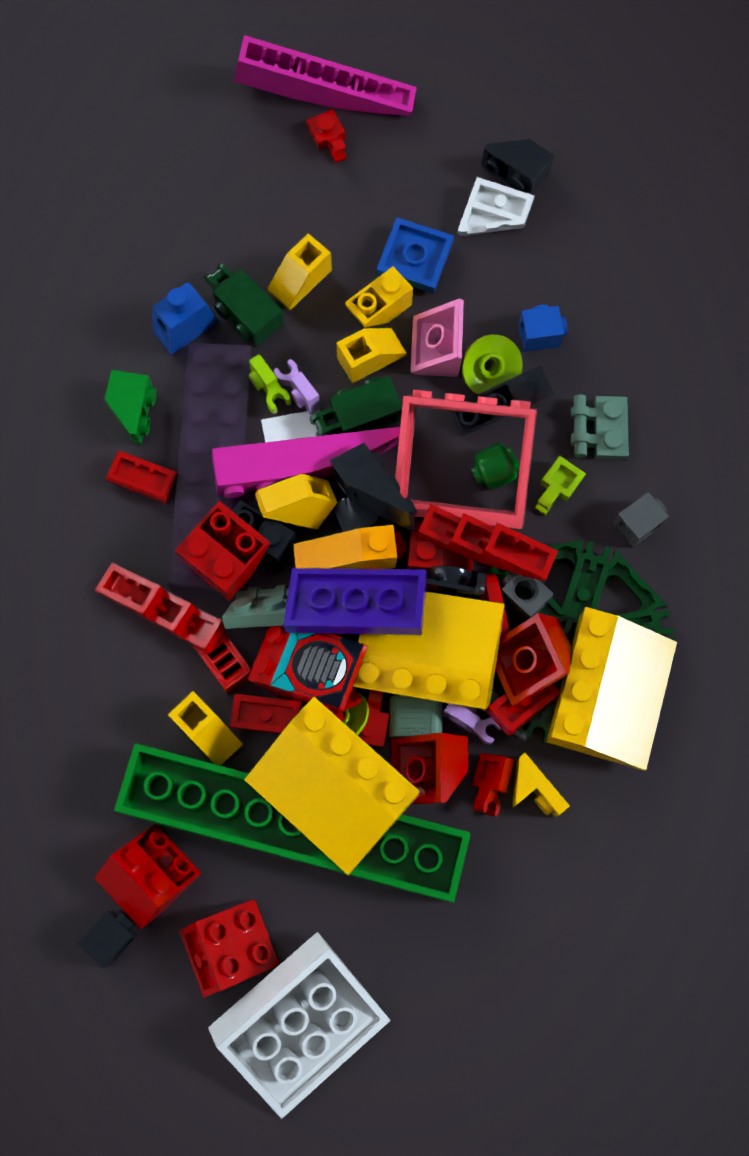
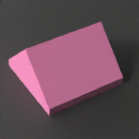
M459 298L413 316L412 374L459 377L462 360L464 300Z

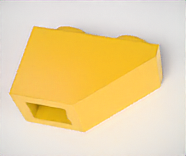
M308 233L286 254L268 286L267 292L290 311L332 271L331 252Z
M392 266L347 300L345 306L364 327L389 323L412 305L413 287Z
M364 328L336 342L337 359L351 383L407 355L392 328Z
M299 474L264 487L255 493L263 518L318 530L337 504L328 480L305 474Z
M194 691L168 714L216 765L222 766L243 746V743Z

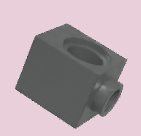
M647 492L620 512L612 524L631 547L634 548L662 527L669 516L663 502L656 497L653 498Z
M511 572L499 584L502 587L503 602L524 622L539 613L549 603L554 594L540 580ZM518 587L527 588L531 593V598L528 600L520 599L515 594V589Z

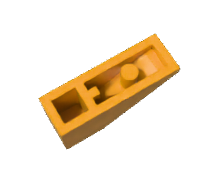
M393 525L358 528L293 544L296 568H396L397 551Z

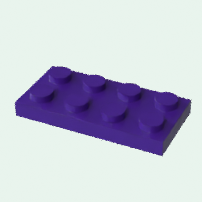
M292 568L283 624L285 632L422 635L427 584L426 570Z

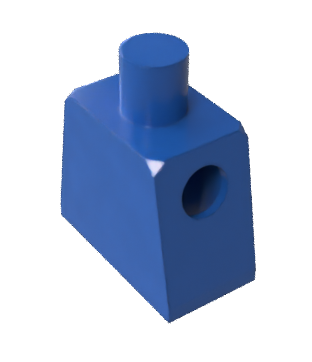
M185 283L179 288L171 289L168 295L152 308L153 333L171 355L219 322L209 306L190 283Z

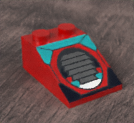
M269 626L257 658L254 661L248 681L275 695L309 702L315 697L326 707L344 711L368 646L331 633H286L284 626Z

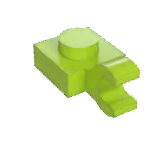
M258 354L250 359L251 373L248 374L249 378L257 390L263 389L267 394L266 402L269 411L273 414L277 413V407L273 403L277 398H282L287 405H290L289 393L279 385L277 377L261 355Z
M559 456L540 483L547 490L538 500L535 509L545 516L558 497L567 502L584 479L586 473Z

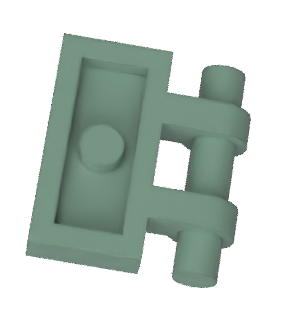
M575 395L573 397L574 406L571 407V419L574 420V433L571 434V445L574 446V457L585 458L587 457V448H595V460H627L629 457L627 397L596 396L594 408H589L586 406L585 395ZM586 421H594V434L587 433Z
M277 585L275 589H261L259 586L249 587L244 591H238L235 595L236 600L230 604L222 616L224 628L283 626L289 586Z

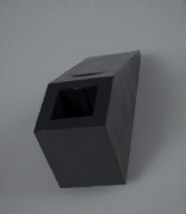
M539 366L465 401L477 402L478 396L498 398L497 405L510 406L511 400L529 401L533 405L554 395V392L543 367ZM450 410L462 436L506 417Z
M362 443L330 460L334 480L350 502L411 532L416 530L414 515L417 514L412 500L408 496L404 498L401 495L400 486L393 474L387 475L383 470L384 464L376 451L371 453L366 444Z

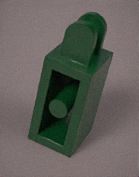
M219 263L215 272L212 274L207 273L204 276L207 284L214 290V309L222 319L227 320L229 318L235 325V331L244 341L250 340L257 347L284 325L283 311L242 269L233 274L223 263Z
M374 377L357 388H344L337 391L334 396L330 397V408L313 414L309 420L317 428L316 436L376 430L400 422L402 405L390 377ZM335 419L336 423L329 426L327 421Z

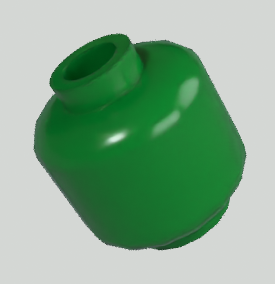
M496 443L475 454L474 461L476 466L472 467L471 471L478 485L485 483L489 489L496 490L517 478V470L520 469V465L511 446L505 448L502 443Z

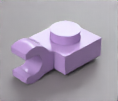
M290 359L287 361L288 367L291 370L289 374H281L278 368L274 369V374L279 384L293 388L290 394L299 408L304 406L309 414L312 415L321 409L319 395L304 374L298 371L296 363Z
M451 703L447 705L442 716L469 733L476 734L485 744L492 745L494 739L486 734V727L494 726L496 729L501 730V727L492 718L480 719L475 714L477 710L474 707Z

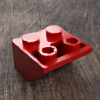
M219 501L175 551L182 563L230 601L251 578L268 549L270 541Z
M155 823L113 853L94 879L134 923L142 929L181 895L201 875V872Z

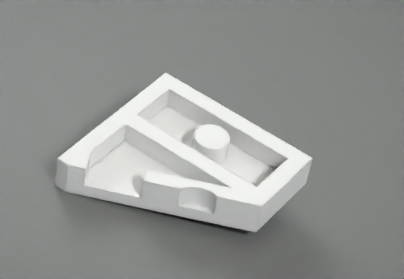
M477 177L457 235L467 236L524 228L534 201V195Z

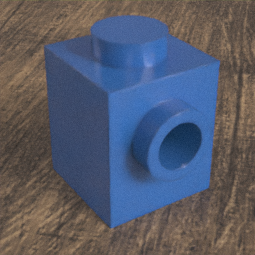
M538 305L532 309L521 311L518 326L523 352L560 348L563 337L567 335L568 328L566 318L561 317L559 306Z

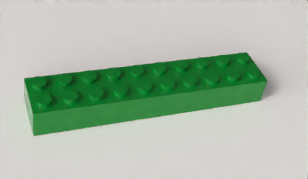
M137 743L134 744L114 808L115 812L347 875L244 780L249 773ZM402 814L349 876L454 903L471 832Z

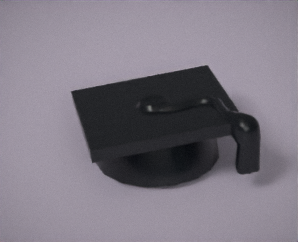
M434 566L426 570V592L476 599L477 596L484 594L486 587L485 573H477V584L475 587H471L474 582V574L468 570L453 566Z

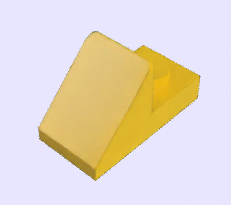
M526 753L516 760L512 808L532 792L537 796L534 799L535 803L546 815L551 813L554 817H557L570 807Z

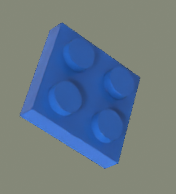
M397 217L377 266L376 275L381 276L394 266L412 287L434 294L453 245L454 235Z

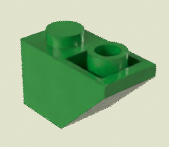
M111 370L105 395L106 403L133 443L141 446L143 435L147 436L150 430V417L147 416L149 407L155 405L157 389L153 387L149 375Z

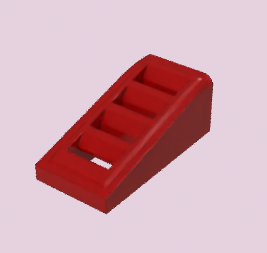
M223 632L212 652L223 644L227 648L212 659L208 656L210 653L194 645L193 647L228 695L248 680L252 669L225 632ZM232 654L234 657L232 660L219 669L216 667L218 662ZM239 664L241 667L239 670L226 679L223 677L225 672Z

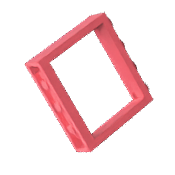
M413 390L412 396H403L395 478L400 486V493L404 498L408 494L416 407L526 418L515 511L411 499L417 511V514L414 515L415 517L424 518L430 504H433L460 518L465 513L491 526H495L498 522L508 528L522 529L537 409L530 408L531 402L511 400L510 406L497 405L498 398L478 396L477 402L464 401L465 395L445 393V399L432 398V391Z

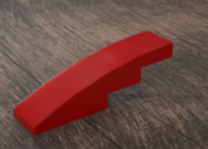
M430 504L416 534L421 539L431 541L437 546L477 562L544 582L558 553L557 550L498 522L493 527L465 513L460 518L433 504Z
M114 563L110 565L95 589L96 592L208 653L212 652L225 630L222 620L197 609L192 603L167 592L160 585Z

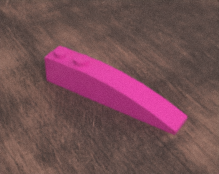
M246 35L243 38L234 82L308 103L351 111L411 116L417 89V87Z
M400 427L213 448L212 464L217 496L225 495L226 498H238L246 492L257 491L299 474L320 479L333 475L331 459L362 443L366 444L371 453L376 451L380 455L399 445Z

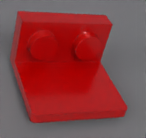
M255 900L247 901L194 922L179 931L204 998L279 965Z

